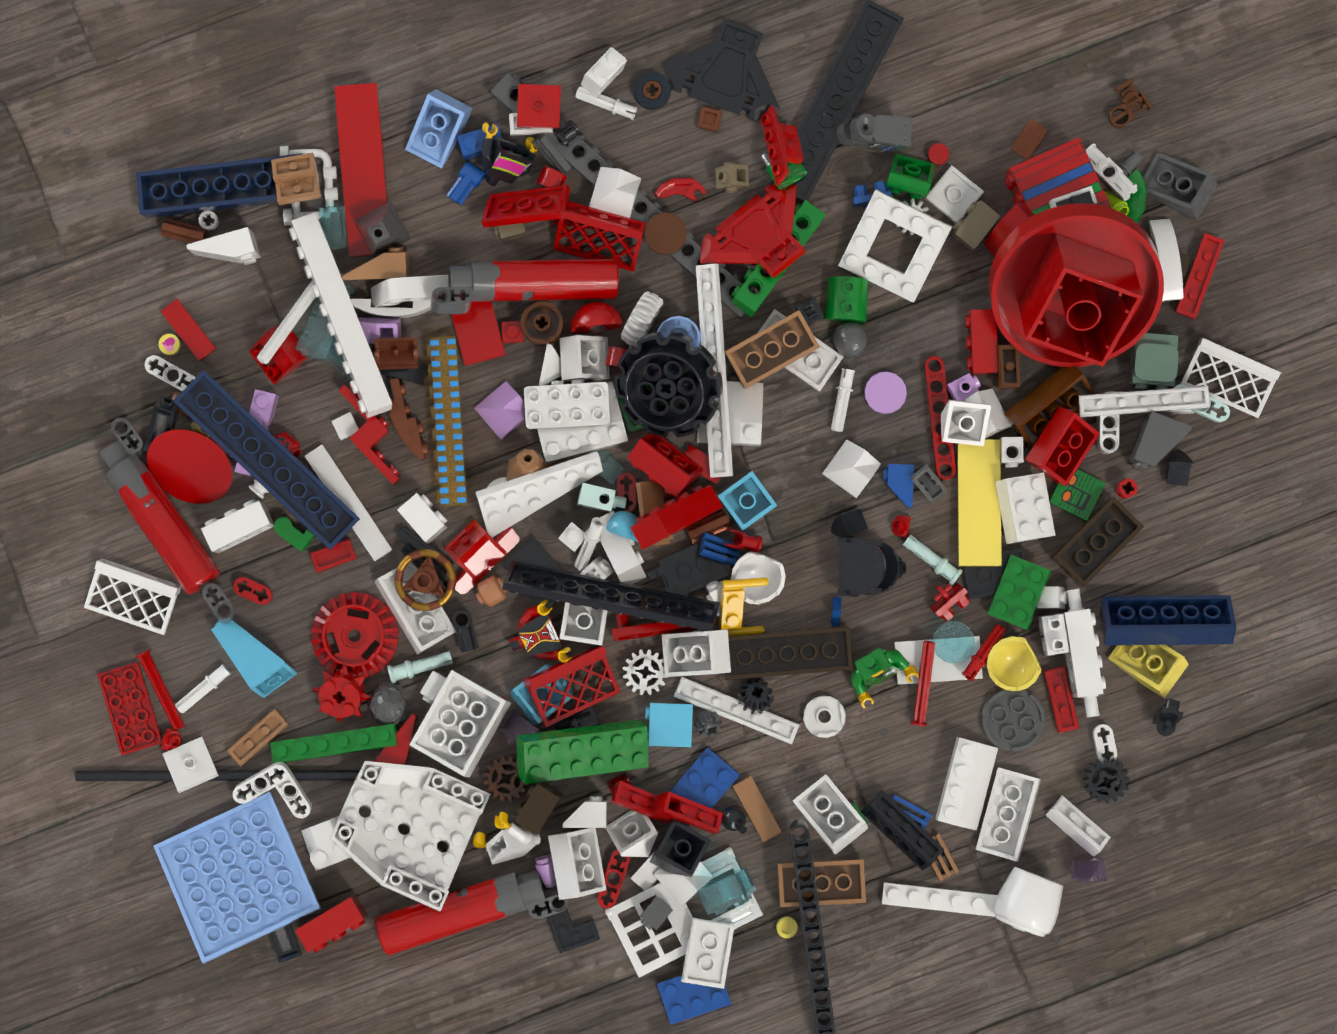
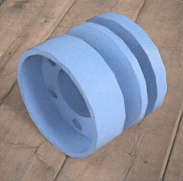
M681 316L670 317L663 321L657 330L665 338H667L670 332H681L683 335L693 339V346H700V330L696 323L689 318Z

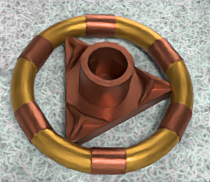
M419 549L405 556L396 569L394 579L395 588L401 600L409 607L420 611H432L445 605L452 597L457 581L454 567L449 559L442 553L431 549ZM427 557L403 587L404 570L407 565L414 560ZM432 558L443 565L448 573L447 590L445 593ZM405 590L442 597L429 603H420L410 597Z

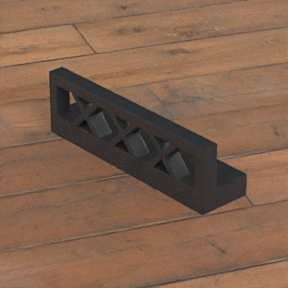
M883 791L879 792L871 803L861 810V813L922 871L933 864L944 851L927 832Z

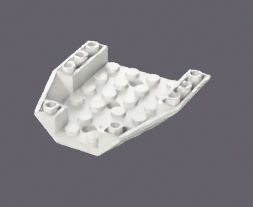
M364 761L336 821L330 839L381 886L437 911H441L449 893L448 888L490 794L434 768ZM362 806L369 808L370 816L366 818L360 816L359 808ZM400 824H406L409 827L407 835L399 833L398 826ZM440 841L446 842L448 851L440 852L437 849V843Z

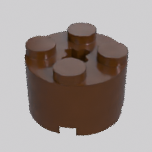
M538 301L524 310L521 316V328L529 342L537 346H547V344L552 345L559 340L564 330V321L560 311L552 303ZM542 319H545V322L548 325L544 326L543 329H540L537 322H541Z

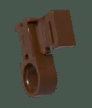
M1132 78L1115 88L1117 95L1120 94L1122 96L1123 104L1115 107L1108 116L1109 123L1114 128L1121 129L1134 120L1133 116L1146 108L1148 111L1152 108L1144 93L1139 94ZM1126 86H1129L1128 88L1124 89L1123 91H1121V92L1119 91V90L1125 88ZM1117 110L1123 111L1122 113H1120L1119 115H1117L1116 117H1114V118L1112 119V114H1113L1115 111H1117ZM1125 115L1127 116V120L1124 124L1115 123L1117 120L1124 117Z

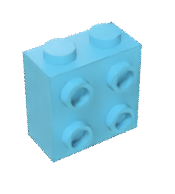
M650 703V707H646L645 720H650L649 728H647L649 746L691 747L693 704Z

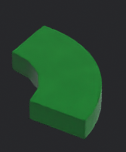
M1138 169L1127 177L1134 185L1137 184L1138 190L1134 194L1131 193L1130 198L1125 201L1129 207L1127 216L1136 223L1144 212L1147 194L1145 179Z

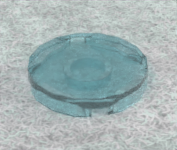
M950 621L940 625L934 632L932 639L935 642L936 655L949 663H959L966 660L973 652L975 646L974 634L971 629L958 621Z

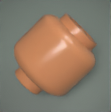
M490 576L477 585L478 592L476 597L481 604L485 603L487 606L493 607L506 599L508 591L502 590L503 579L501 577Z

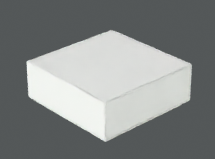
M351 412L332 421L341 441L352 436L359 429Z

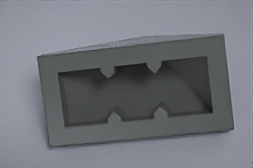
M927 464L910 477L931 504L948 491Z

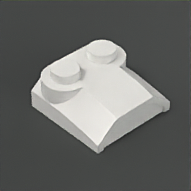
M338 817L301 830L310 855V861L314 865L315 871L350 858L330 839Z

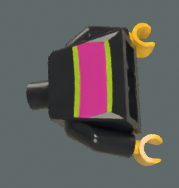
M485 122L482 125V130L486 133V138H483L482 165L485 167L486 174L488 175L486 182L491 186H496L500 180L509 184L514 183L519 177L529 173L536 156L534 152L538 151L531 143L534 138L528 137L526 139V147L499 137L492 139V136L497 133L498 128L495 124H492V129L488 132L489 124Z

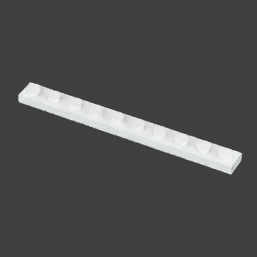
M719 264L697 265L696 277L701 345L714 357L716 364L713 370L721 373L723 382V393L720 398H715L719 402V407L712 419L707 423L710 478L733 476Z

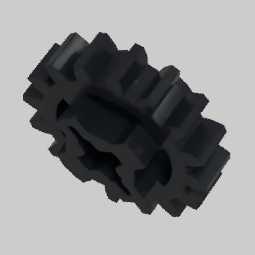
M1104 756L1102 762L1096 758L1095 765L1092 763L1088 764L1090 770H1084V774L1088 777L1083 778V783L1087 784L1084 787L1085 791L1091 790L1089 794L1091 798L1097 796V802H1100L1103 798L1106 804H1108L1110 798L1117 802V795L1124 797L1122 790L1129 789L1125 783L1130 782V778L1125 776L1128 774V770L1122 769L1124 766L1122 762L1116 764L1114 757L1110 762L1107 756ZM1105 767H1110L1114 770L1111 771L1109 769H1106ZM1098 770L1097 777L1093 778L1094 773ZM1107 777L1110 782L1106 783L1103 781V778ZM1120 781L1119 786L1115 789L1116 783ZM1101 789V790L1107 791L1108 793H1103V792H1100V791H1098V790Z

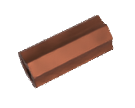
M168 218L163 222L161 236L189 244L207 238V229Z
M722 511L687 527L686 530L694 545L701 541L702 534L708 533L714 536L732 528L727 514L725 511Z

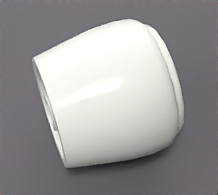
M1014 867L995 900L993 912L996 914L995 918L1020 931L1044 937L1052 931L1056 923L1063 885Z

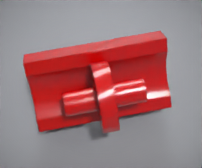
M959 583L953 587L948 584L944 588L937 585L935 588L938 593L933 597L936 602L929 608L938 617L948 622L955 615L950 607L956 603L962 609L970 603L966 595L968 592Z

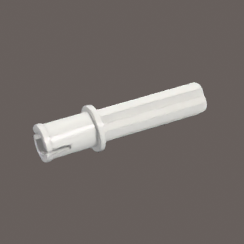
M582 86L576 92V98L609 110L613 115L617 113L631 120L636 115L633 113L637 112V107L623 103L619 98L615 100L602 94L594 97Z
M844 368L841 370L839 387L836 388L838 389L831 425V430L837 432L843 431L850 392H853L851 387L855 371Z
M593 518L589 529L584 534V542L574 563V566L579 571L587 567L596 543L601 539L600 534L605 524L601 518Z
M221 664L209 676L206 675L201 683L175 704L177 710L185 713L213 688L217 689V685L227 676L231 675L228 668Z

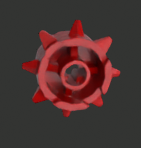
M343 666L341 670L333 674L324 670L322 674L325 682L321 687L313 688V691L318 693L321 705L319 711L336 717L339 722H341L342 718L349 717L352 714L357 717L362 716L360 704L362 701L371 699V696L365 694V685L363 683L365 677H356V674L348 671L346 666Z

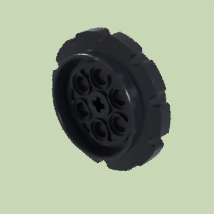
M661 332L645 335L638 340V347L630 345L618 362L617 366L622 371L615 375L614 385L616 396L623 398L625 401L621 408L634 424L644 423L645 431L660 437H667L669 432H673L676 437L693 434L699 429V423L706 425L719 407V402L715 398H720L723 393L721 373L713 370L716 361L711 353L703 345L699 347L693 346V339L691 337L676 332H670L667 338L663 337ZM671 363L678 365L679 370L674 369ZM651 365L656 366L659 372L654 371ZM685 380L691 381L693 386L687 385ZM644 384L650 385L652 390L647 389ZM678 398L685 400L686 404L680 403ZM658 400L663 401L666 406H661Z

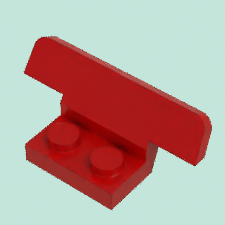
M473 519L444 548L464 569L456 577V591L460 594H466L519 542V536L511 527L493 539Z

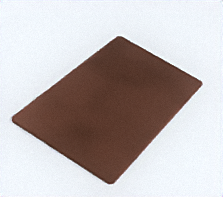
M1030 119L1011 149L1029 160L1048 129Z

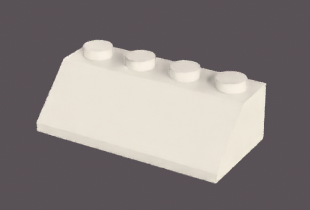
M959 737L956 738L935 818L937 821L977 831L998 748Z

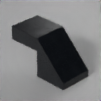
M418 362V369L379 370L381 375L390 378H398L423 385L428 365Z

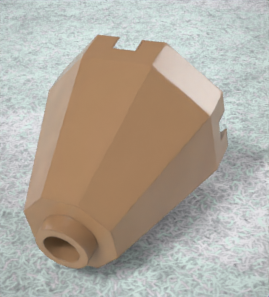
M524 449L508 461L506 480L510 481L551 466L539 452Z

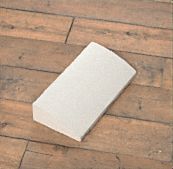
M411 562L404 570L403 587L418 570ZM396 569L378 578L375 584L418 655L456 631L442 607L432 611H420L404 603L395 588ZM405 590L410 597L420 603H429L437 600L434 594Z
M998 767L976 850L1019 861L1041 779Z

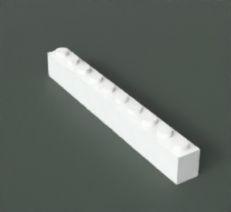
M314 212L291 220L290 236L293 241H297L299 246L296 248L300 260L304 259L306 266H304L306 276L313 281L312 291L315 298L319 297L321 301L319 305L323 317L327 316L329 321L327 324L328 331L331 336H335L337 341L334 343L338 355L342 354L345 362H342L345 373L351 376L350 386L353 393H357L360 400L357 402L361 413L365 412L367 418L391 410V399L316 213Z

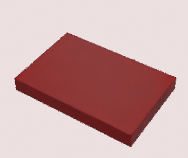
M472 301L468 312L464 314H451L465 366L506 356L492 301Z

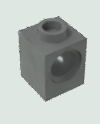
M656 895L640 915L643 919L641 923L649 930L652 928L657 930L673 909Z

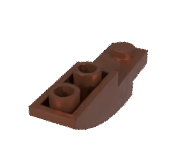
M398 378L390 379L394 400L391 401L392 409L388 412L393 425L406 446L421 461H425V455L429 453L426 442L422 443L421 434H424L422 422H418L416 417L408 419V416L411 415L409 403L404 401L403 395H407L405 383H400Z

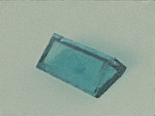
M319 207L320 225L330 250L348 248L345 207Z

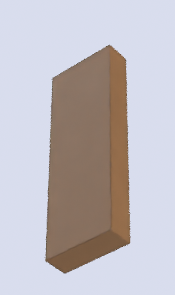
M275 708L233 744L227 752L241 767L283 731L289 723Z
M752 776L733 785L762 841L765 842L781 833Z

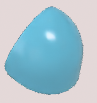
M623 510L612 515L606 526L607 531L638 542L630 528L637 524V516Z

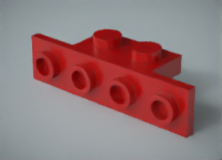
M770 106L761 117V125L763 126L764 139L767 144L768 157L770 158L775 184L780 185L789 174L787 162L801 164L804 158L797 127L778 123L775 107Z

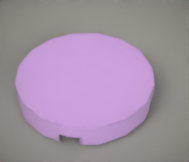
M879 372L872 376L864 390L868 406L881 414H889L899 410L907 396L903 380L891 372Z

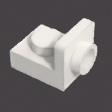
M599 556L580 575L606 579L614 571L610 563Z

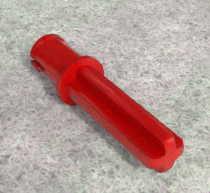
M995 625L977 653L971 656L972 660L962 672V675L969 681H973L980 669L986 666L985 662L992 647L1006 633V629L1003 626Z

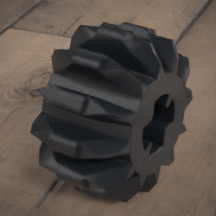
M750 678L747 683H742L740 686L741 689L737 693L739 697L738 704L744 705L743 711L750 709L751 715L755 711L762 714L764 709L768 710L770 708V703L774 700V696L771 695L773 688H766L768 683H760V678L756 679V682Z

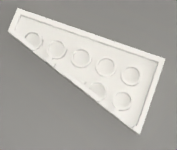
M596 451L475 492L487 533L491 537L496 536L602 472L603 469L598 452Z

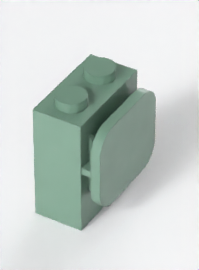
M1145 333L1132 346L1129 385H1135V389L1147 390L1148 386L1156 387V390L1169 389L1175 386L1178 369L1177 335Z

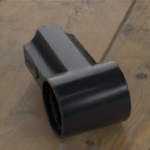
M466 610L457 611L453 615L452 622L461 653L478 649L479 646L471 614ZM463 613L467 615L468 623L466 625H459L457 623L456 617L458 614Z

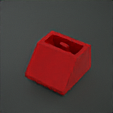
M279 325L269 329L249 350L254 360L273 384L278 383L298 368L310 356L294 332L291 331L269 363L262 364L257 359V356Z

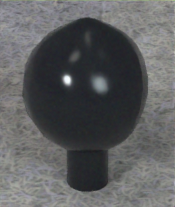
M735 805L726 807L722 812V825L727 830L739 831L741 834L746 833L745 811Z

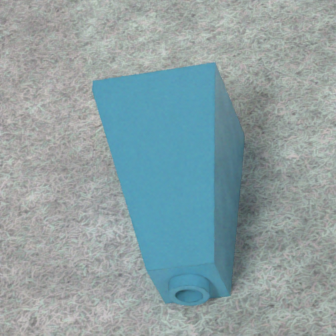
M233 620L229 623H220L218 621L215 627L211 629L250 689L262 698H265L298 674L293 667Z

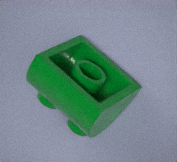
M895 153L886 187H889L892 193L899 194L901 191L910 193L909 196L913 199L927 198L936 164Z
M845 276L828 277L826 279L824 321L866 323L869 280Z

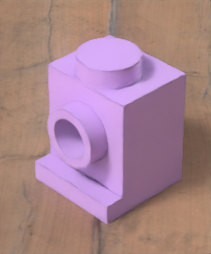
M968 373L949 383L947 390L953 400L963 401L974 393L979 392L978 388L981 385L975 375L971 376ZM962 384H968L969 390L964 391L962 389Z

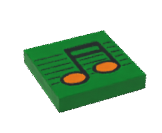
M1077 469L1066 487L1057 484L1049 503L1087 521L1106 483Z

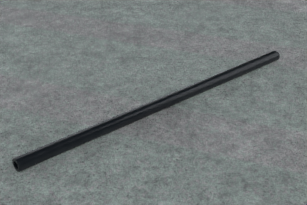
M169 770L76 771L75 773L76 781H173ZM216 770L219 776L208 781H244L261 770ZM276 770L275 773L272 776H270L271 781L272 778L278 774L282 777L284 771ZM291 770L297 781H355L360 771ZM257 778L255 781H266V780L263 779V778Z

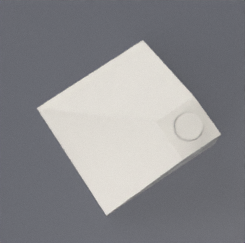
M727 381L731 445L760 446L763 383H755L745 389L742 382ZM699 423L697 443L708 444L707 424Z

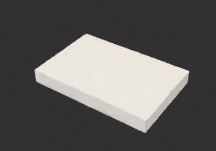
M692 917L681 982L724 989L734 924Z

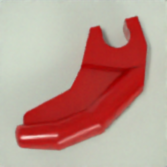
M691 177L672 178L662 183L654 192V195L657 198L664 199L678 194L695 202L697 201V198L694 196L695 191H700L703 196L707 192L699 182Z

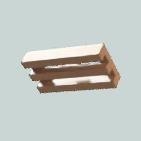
M938 833L932 836V838L938 840L952 867V870L949 871L941 854L938 856V860L945 873L941 875L935 861L931 864L939 881H942L956 874L959 870Z

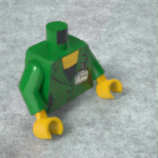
M878 648L854 663L856 669L853 670L850 676L851 683L856 693L859 694L858 700L863 708H865L864 702L870 700L872 704L874 703L866 689H870L899 671L904 670L908 682H912L910 675H916L919 678L916 667L909 665V662L898 650H886L883 648Z

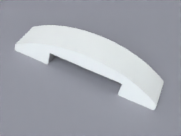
M1170 219L1149 220L1151 240L1154 242L1164 276L1162 301L1183 299L1182 269Z
M350 299L353 307L381 318H408L431 310V300L413 301V308H378L372 306L371 299Z

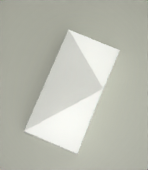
M547 344L539 386L549 385L551 381H555L562 376L561 359L551 344Z

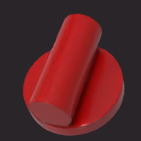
M903 515L895 517L892 522L893 534L908 538L911 517Z
M166 728L161 749L170 751L180 746L181 735L173 729Z

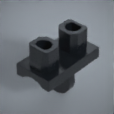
M1168 698L1166 703L1161 706L1159 712L1153 717L1152 723L1157 724L1156 729L1160 735L1170 736L1174 733L1175 726L1183 717V712L1179 711L1180 701Z

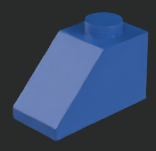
M888 464L887 469H883V481H886V487L906 508H912L913 481L910 477L914 475V465Z

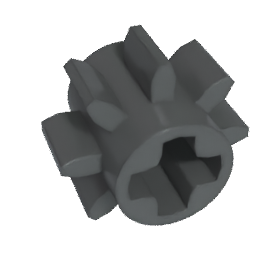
M708 710L701 712L697 716L698 721L694 723L701 736L705 734L708 737L716 735L720 730L719 726L723 724L716 711L711 713Z

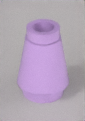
M544 855L536 858L535 867L545 888L556 886L552 856Z

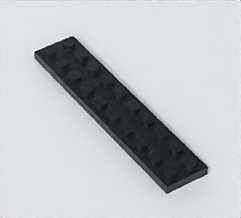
M870 0L865 1L797 130L804 158L802 164L808 173L791 185H797L796 199L802 202L809 200L839 143L836 136L837 128L840 124L851 120L904 20L903 17ZM771 179L769 185H776Z
M515 561L511 562L502 590H507L511 593H522L532 597L551 599L555 602L562 601L575 606L582 605L592 607L595 610H607L616 614H627L636 618L652 619L660 623H672L680 627L696 628L700 631H713L720 602Z

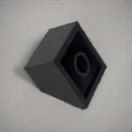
M674 819L665 831L649 862L668 873L692 877L711 840Z

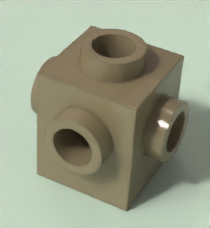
M725 162L724 166L715 168L716 189L725 190V193H737L738 189L749 187L747 165Z

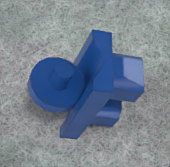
M885 181L873 184L874 191L877 189L892 197ZM866 185L854 187L853 207L869 204L873 194L867 195Z

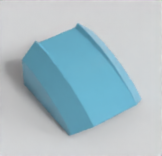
M545 664L534 674L551 667V665ZM562 678L558 679L554 689L564 692L567 681ZM524 682L520 683L510 694L529 721L536 726L542 722L529 689L525 687ZM541 687L535 690L538 698L545 701L549 689ZM570 687V689H569V691H568V694H569V695H572V689H571V687ZM553 691L549 703L559 706L563 695ZM566 697L564 704L571 698ZM548 705L545 711L546 717L557 709Z

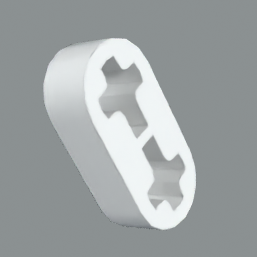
M1106 724L1097 725L1093 729V740L1097 758L1100 762L1103 761L1104 757H1102V754L1105 753L1104 746L1107 745V750L1112 752V756H1109L1108 760L1111 762L1113 757L1117 758L1113 731ZM1100 728L1108 731V735H1105L1106 743H1103L1102 737L1097 736V733L1101 731Z

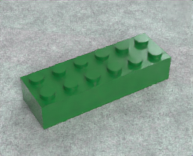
M640 720L516 735L518 777L525 784L649 767L647 726Z

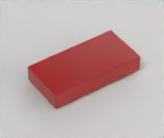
M350 539L337 543L331 550L325 547L310 553L316 573L357 559Z

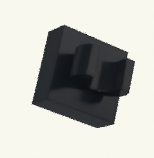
M815 298L796 307L797 311L800 310L808 326L824 318V314Z

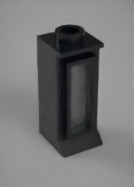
M160 397L154 404L143 451L148 452L150 444L160 434L175 430L180 408L173 402V399Z
M292 923L270 933L279 964L302 955Z

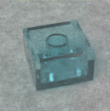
M744 867L707 883L697 892L707 914L715 912L716 915L726 912L733 905L738 907L745 904L747 900L752 898L751 894L756 891V888L747 868Z

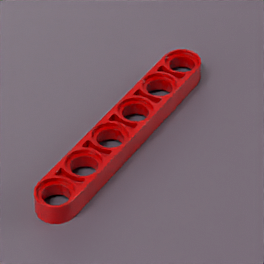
M932 356L926 360L924 369L935 469L940 479L949 480L956 473L953 443L942 442L941 435L935 430V426L941 423V414H937L933 410V405L936 402H941L944 406L948 403L945 367L940 357ZM936 360L940 363V369L937 372H932L929 369L928 364L930 361ZM939 381L943 386L942 391L939 393L933 392L931 390V383ZM940 444L948 445L949 453L942 456L938 453V446ZM942 465H949L951 467L952 473L950 476L945 477L941 475L940 468Z

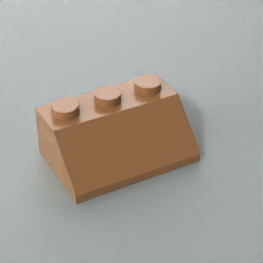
M653 481L636 483L640 517L646 513L650 516L649 511L658 506H661L662 509L664 508V498H668V495L663 486ZM673 535L650 547L670 545L669 540H674Z

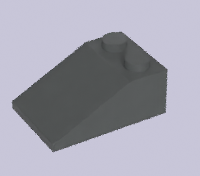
M1158 152L1143 176L1147 186V195L1178 213L1198 220L1217 186L1212 173Z

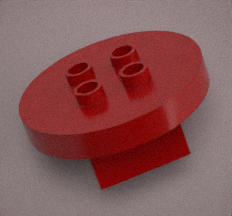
M1067 204L1047 209L1032 216L1009 234L993 260L989 276V294L993 314L1000 331L1012 346L1024 355L1036 361L1059 367H1083L1094 364L1104 367L1107 360L1118 356L1137 343L1155 321L1163 300L1164 276L1152 240L1133 219L1117 210L1101 205Z

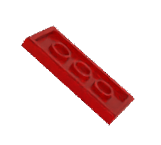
M569 185L490 194L481 223L483 228L562 219L571 190Z

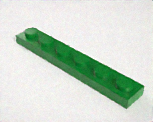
M388 724L271 742L273 764L276 762L288 763L398 746L396 725Z

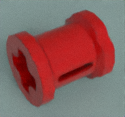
M1124 479L1117 483L1115 491L1120 498L1127 499L1137 493L1138 486L1134 480ZM1128 484V488H1131V491L1125 494L1122 486Z

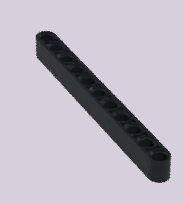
M797 819L790 824L789 833L816 1034H836L810 832L807 823ZM797 828L805 830L802 835L794 834V830ZM799 849H806L808 851L805 856L796 854ZM807 869L810 871V874L802 877L799 875L800 871ZM806 890L813 892L812 896L808 898L803 897L802 893ZM808 911L816 913L812 918H807L804 915ZM810 932L818 933L816 938H808ZM814 952H818L821 954V956L818 959H812L810 957L811 954ZM816 973H822L824 975L819 980L813 978V976ZM820 993L826 995V998L823 1000H818L815 997ZM821 1014L829 1015L826 1020H820L818 1017Z

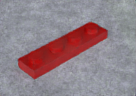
M1207 233L1203 234L1183 288V299L1179 300L1175 313L1193 320L1196 319L1225 240Z

